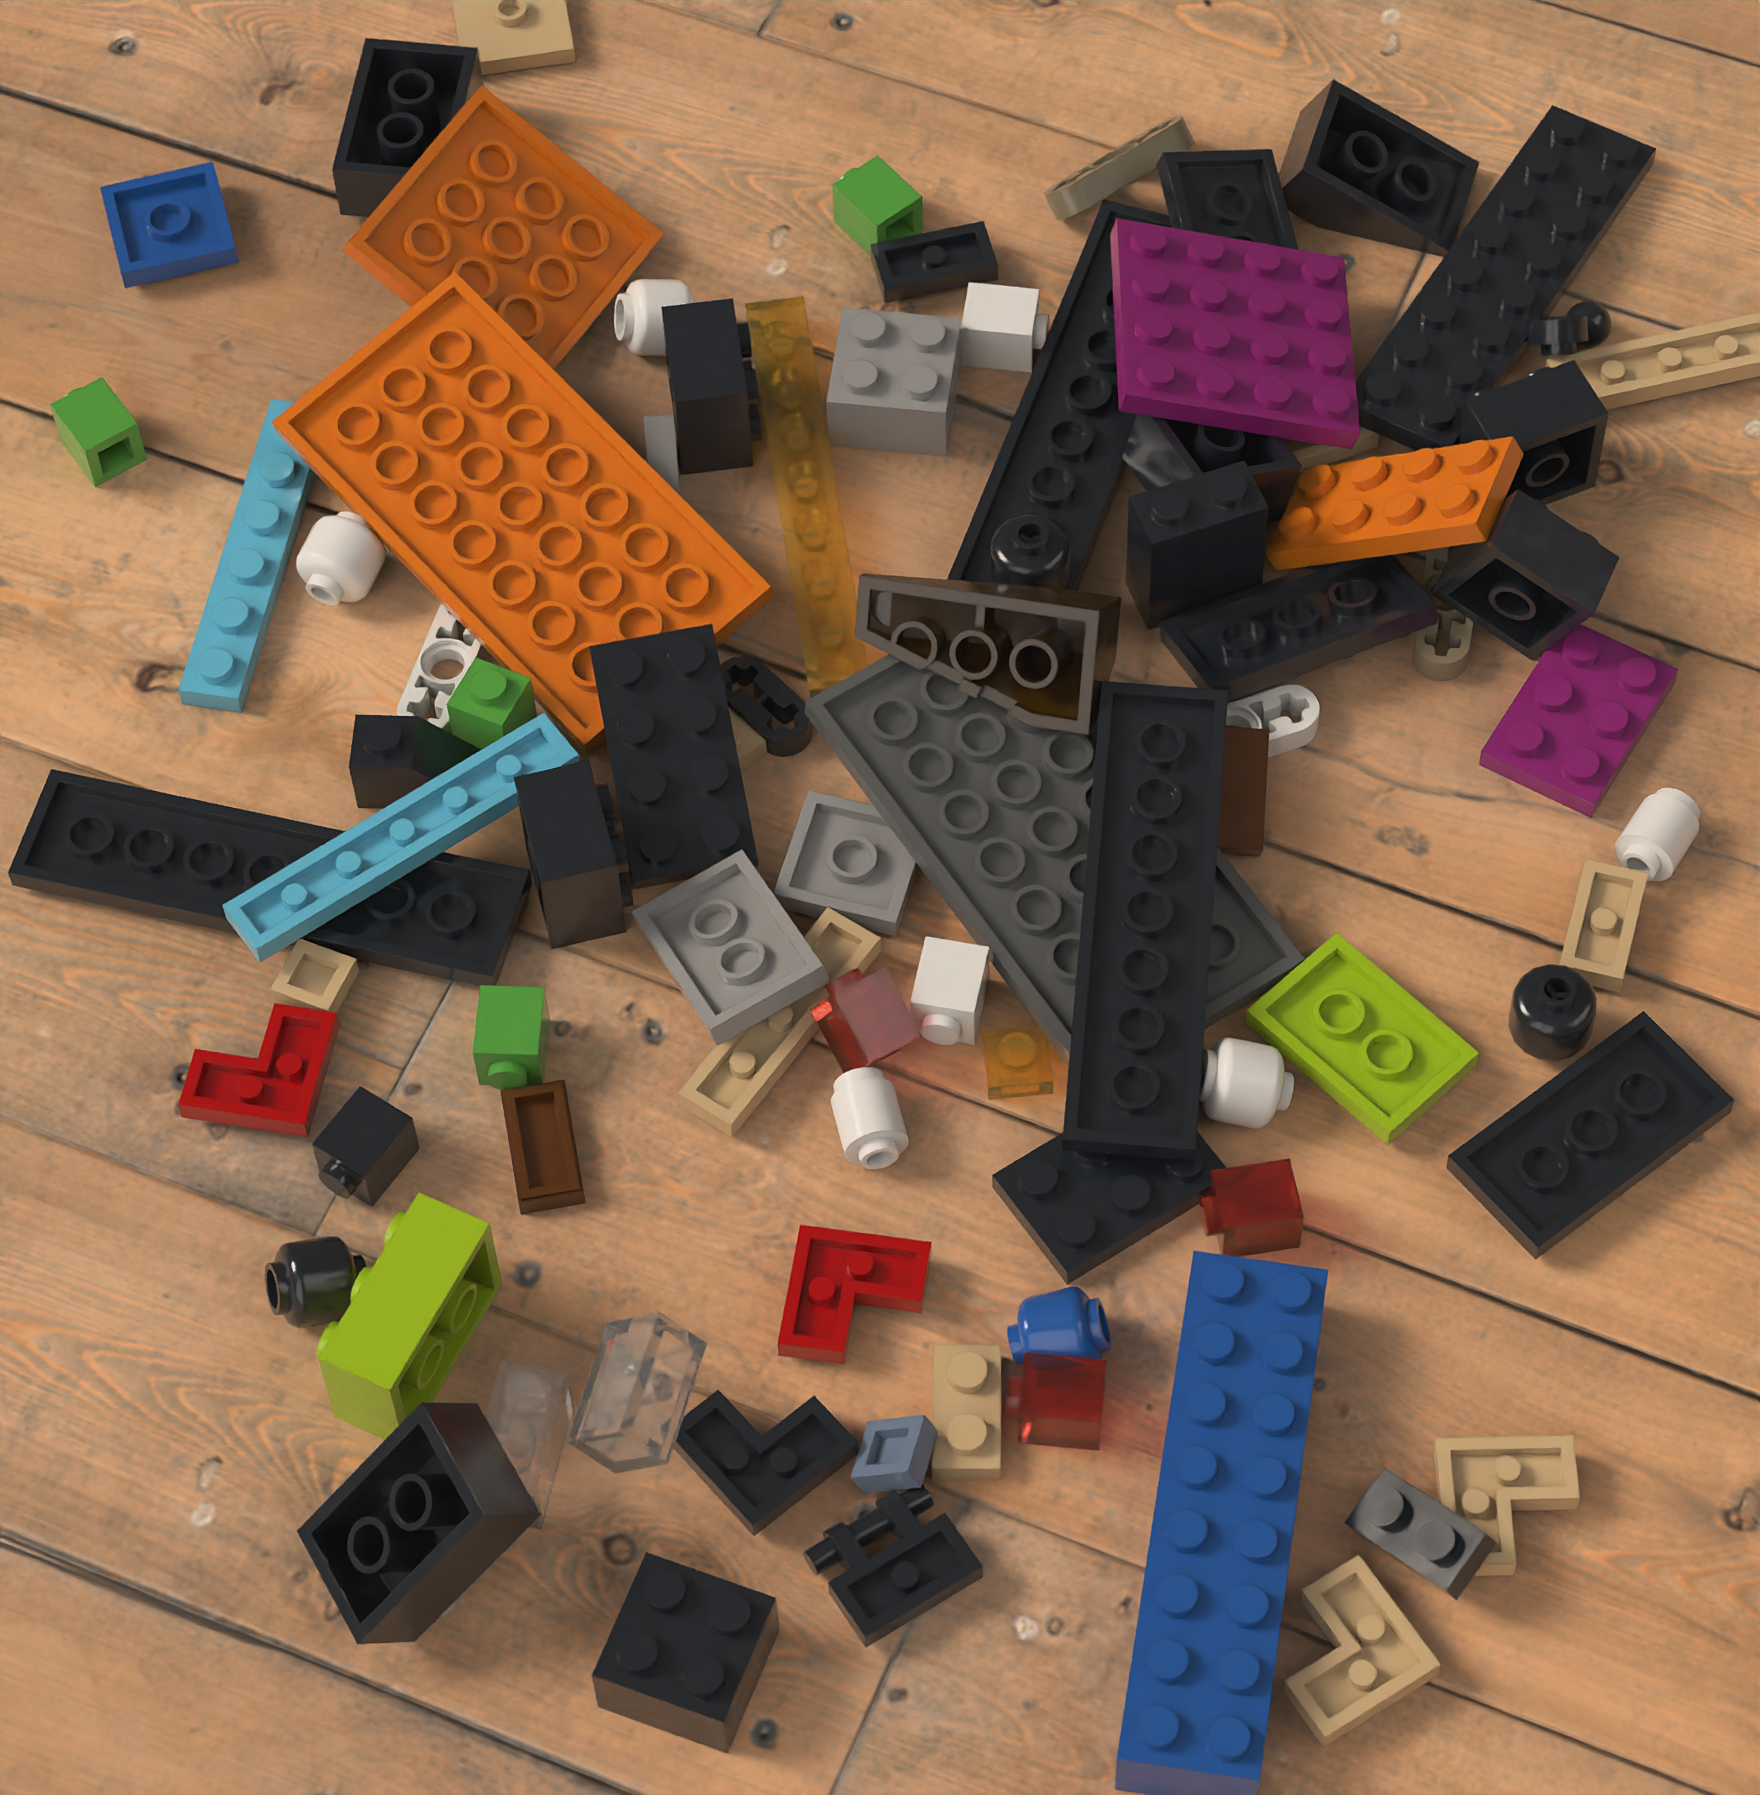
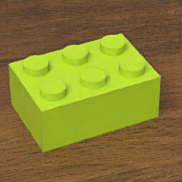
M420 1192L416 1195L407 1212L399 1211L390 1222L384 1238V1250L373 1267L368 1265L359 1273L351 1291L350 1306L340 1322L332 1321L327 1326L317 1347V1358L334 1416L384 1440L421 1402H433L502 1286L490 1223Z

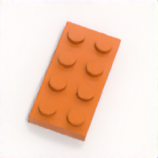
M1512 436L1486 441L1475 440L1467 444L1435 449L1424 448L1415 452L1383 457L1372 456L1363 460L1332 465L1321 464L1312 468H1306L1303 470L1265 554L1276 571L1485 542L1488 540L1524 454Z

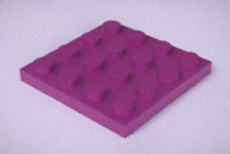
M1116 219L1110 234L1119 411L1353 449L1360 435L1343 257L1149 223Z

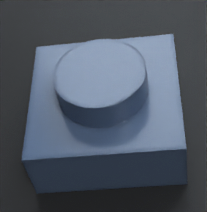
M925 1415L868 1421L851 1479L863 1493L922 1487L938 1430Z

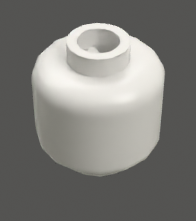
M639 279L633 281L626 293H620L616 298L614 308L616 337L619 341H625L627 348L634 355L666 356L661 307L701 301H694L690 288L681 280Z
M347 511L339 512L337 515L324 516L314 524L297 556L296 568L301 578L307 583L306 591L317 601L332 606L338 605L340 601L357 602L369 593L385 562L386 549L381 539L358 514Z
M1224 1037L1211 1050H1203L1199 1101H1201L1203 1112L1207 1117L1219 1122L1261 1129L1272 1120L1277 1110H1287L1292 1098L1294 1077L1292 1073L1284 1071L1283 1058L1278 1049L1270 1045Z

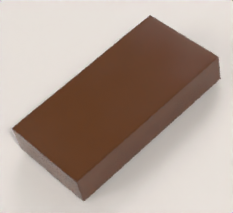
M1226 726L1217 844L1222 853L1260 857L1263 852L1269 730Z
M565 1079L500 1090L521 1215L585 1204Z

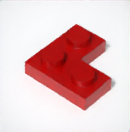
M274 1003L258 1059L195 1049L178 1103L181 1117L308 1137L340 1027L337 1013Z
M800 1225L777 1343L778 1356L845 1364L856 1305L922 1313L932 1258V1242Z

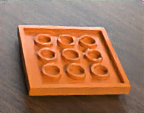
M481 85L347 242L342 252L411 307L456 272L555 370L665 233Z

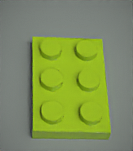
M1337 932L1248 1008L1246 1013L1247 1025L1274 1048L1278 1049L1284 1057L1387 1146L1478 1064L1479 1052Z

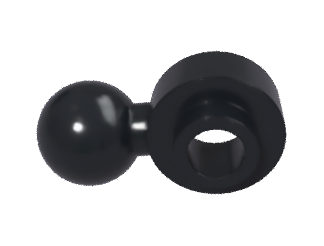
M1593 301L1579 302L1569 309L1566 316L1528 319V344L1541 345V355L1543 356L1577 353V346L1581 348H1594L1602 344L1609 336L1611 318L1608 311L1601 304Z

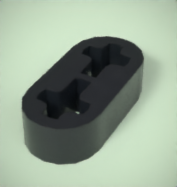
M732 657L720 665L728 706L766 740L767 752L769 754L779 757L794 756L807 747L812 736L811 721L805 714L804 700L767 666L753 657ZM737 682L739 685L746 687L753 683L754 697L742 688L732 692V684ZM771 714L784 725L794 720L795 728L789 731L786 727L780 726L773 730Z

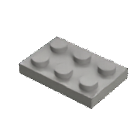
M743 850L736 852L632 911L639 929L717 1046L830 982L824 965Z

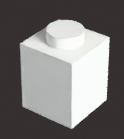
M969 282L961 326V366L1032 372L1035 349H1042L1049 332V314L1039 313V289Z
M925 937L910 1000L912 1035L923 1036L928 1041L940 1045H951L956 1042L975 1045L989 983L988 946Z

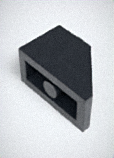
M355 714L349 770L358 808L384 809L482 749L419 716Z

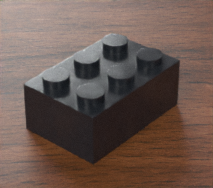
M365 38L332 167L340 215L369 217L479 87L483 85L478 48Z
M421 1402L297 1530V1533L357 1644L415 1642L541 1514L478 1403Z

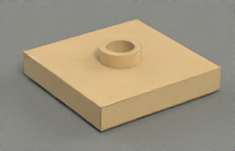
M451 0L458 45L478 48L482 76L576 62L565 0Z

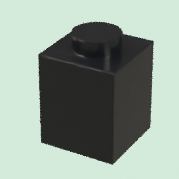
M359 1086L312 1143L319 1169L318 1176L322 1183L342 1198L349 1199L353 1195L371 1207L374 1206L420 1149L413 1118Z

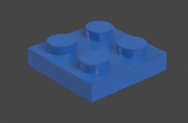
M213 162L100 187L125 288L239 263Z

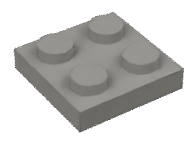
M808 790L773 894L784 910L819 918L829 907L865 929L896 936L919 866L874 805Z

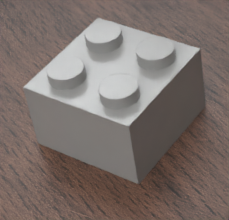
M843 307L826 399L828 445L947 457L961 369V318Z

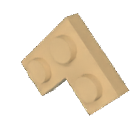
M1574 1435L1436 1438L1434 1459L1438 1502L1487 1533L1497 1543L1474 1576L1514 1575L1516 1554L1512 1511L1577 1510L1580 1494Z
M1360 1555L1355 1556L1302 1589L1300 1601L1330 1640L1335 1650L1286 1679L1283 1692L1323 1747L1439 1675L1440 1662Z

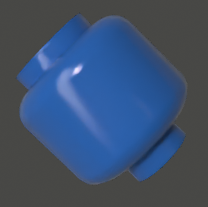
M1075 1286L1025 1298L1018 1308V1324L1007 1327L1009 1347L1016 1365L1027 1363L1032 1374L1042 1382H1053L1091 1373L1101 1364L1103 1352L1111 1350L1112 1343L1109 1324L1100 1299H1089L1082 1289Z

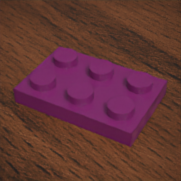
M1580 624L1544 652L1481 750L1479 765L1592 818L1674 686L1678 669Z

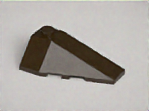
M863 573L859 575L855 637L919 670L926 668L937 673V675L959 685L958 690L975 699L980 696L1011 711L1009 716L1028 726L1089 735L1093 731L1099 712L1102 681H1109L1116 660L1121 597L1063 588Z

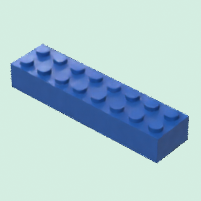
M1193 1251L1118 1745L1115 1790L1146 1795H1258L1328 1269Z

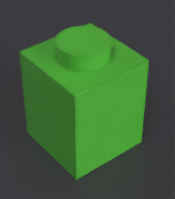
M878 155L859 168L848 170L841 176L839 181L833 184L834 222L870 256V244L923 233L922 196Z
M103 377L84 387L70 391L63 398L50 404L60 441L94 487L147 460L137 422Z
M477 657L473 660L446 704L452 734L480 749H484L537 717L531 678Z
M480 985L473 1046V1057L479 1085H491L494 1088L506 1090L544 1083L550 1026L545 987Z

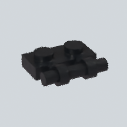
M923 1484L922 1487L910 1488L901 1494L892 1490L875 1501L876 1509L849 1525L842 1521L823 1531L824 1539L803 1551L804 1558L815 1575L821 1574L837 1563L846 1569V1572L828 1582V1590L830 1596L865 1647L870 1646L983 1578L982 1564L946 1513L941 1514L923 1526L916 1519V1516L934 1506L933 1499ZM889 1532L898 1537V1541L871 1557H868L863 1550L864 1547Z

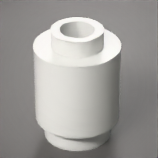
M1662 788L1655 794L1647 796L1615 843V852L1622 867L1648 872L1647 881H1664L1668 879L1699 832L1701 813L1697 803L1686 793L1674 788Z
M874 1067L856 1068L842 1074L833 1084L835 1093L831 1097V1106L845 1158L849 1162L861 1165L866 1169H881L893 1164L909 1143L893 1083L885 1079L884 1073L880 1069Z

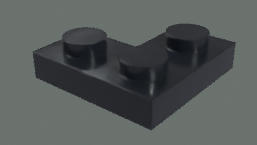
M719 1389L666 1429L667 1442L753 1536L761 1532L857 1456L859 1451L858 1441L815 1396L807 1400L763 1436L757 1432Z

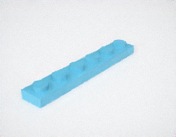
M271 399L178 691L182 704L242 713L316 474L276 433L272 425V421L295 402Z
M542 713L223 904L226 919L258 961L262 962L518 807L514 777L580 762L579 754L546 714Z

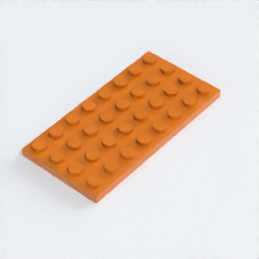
M456 272L446 278L272 421L276 433L353 513L358 514L366 522L370 529L381 539L382 543L503 668L531 678L534 700L587 754L606 740L589 646L708 624L713 625L717 645L774 597L771 586Z

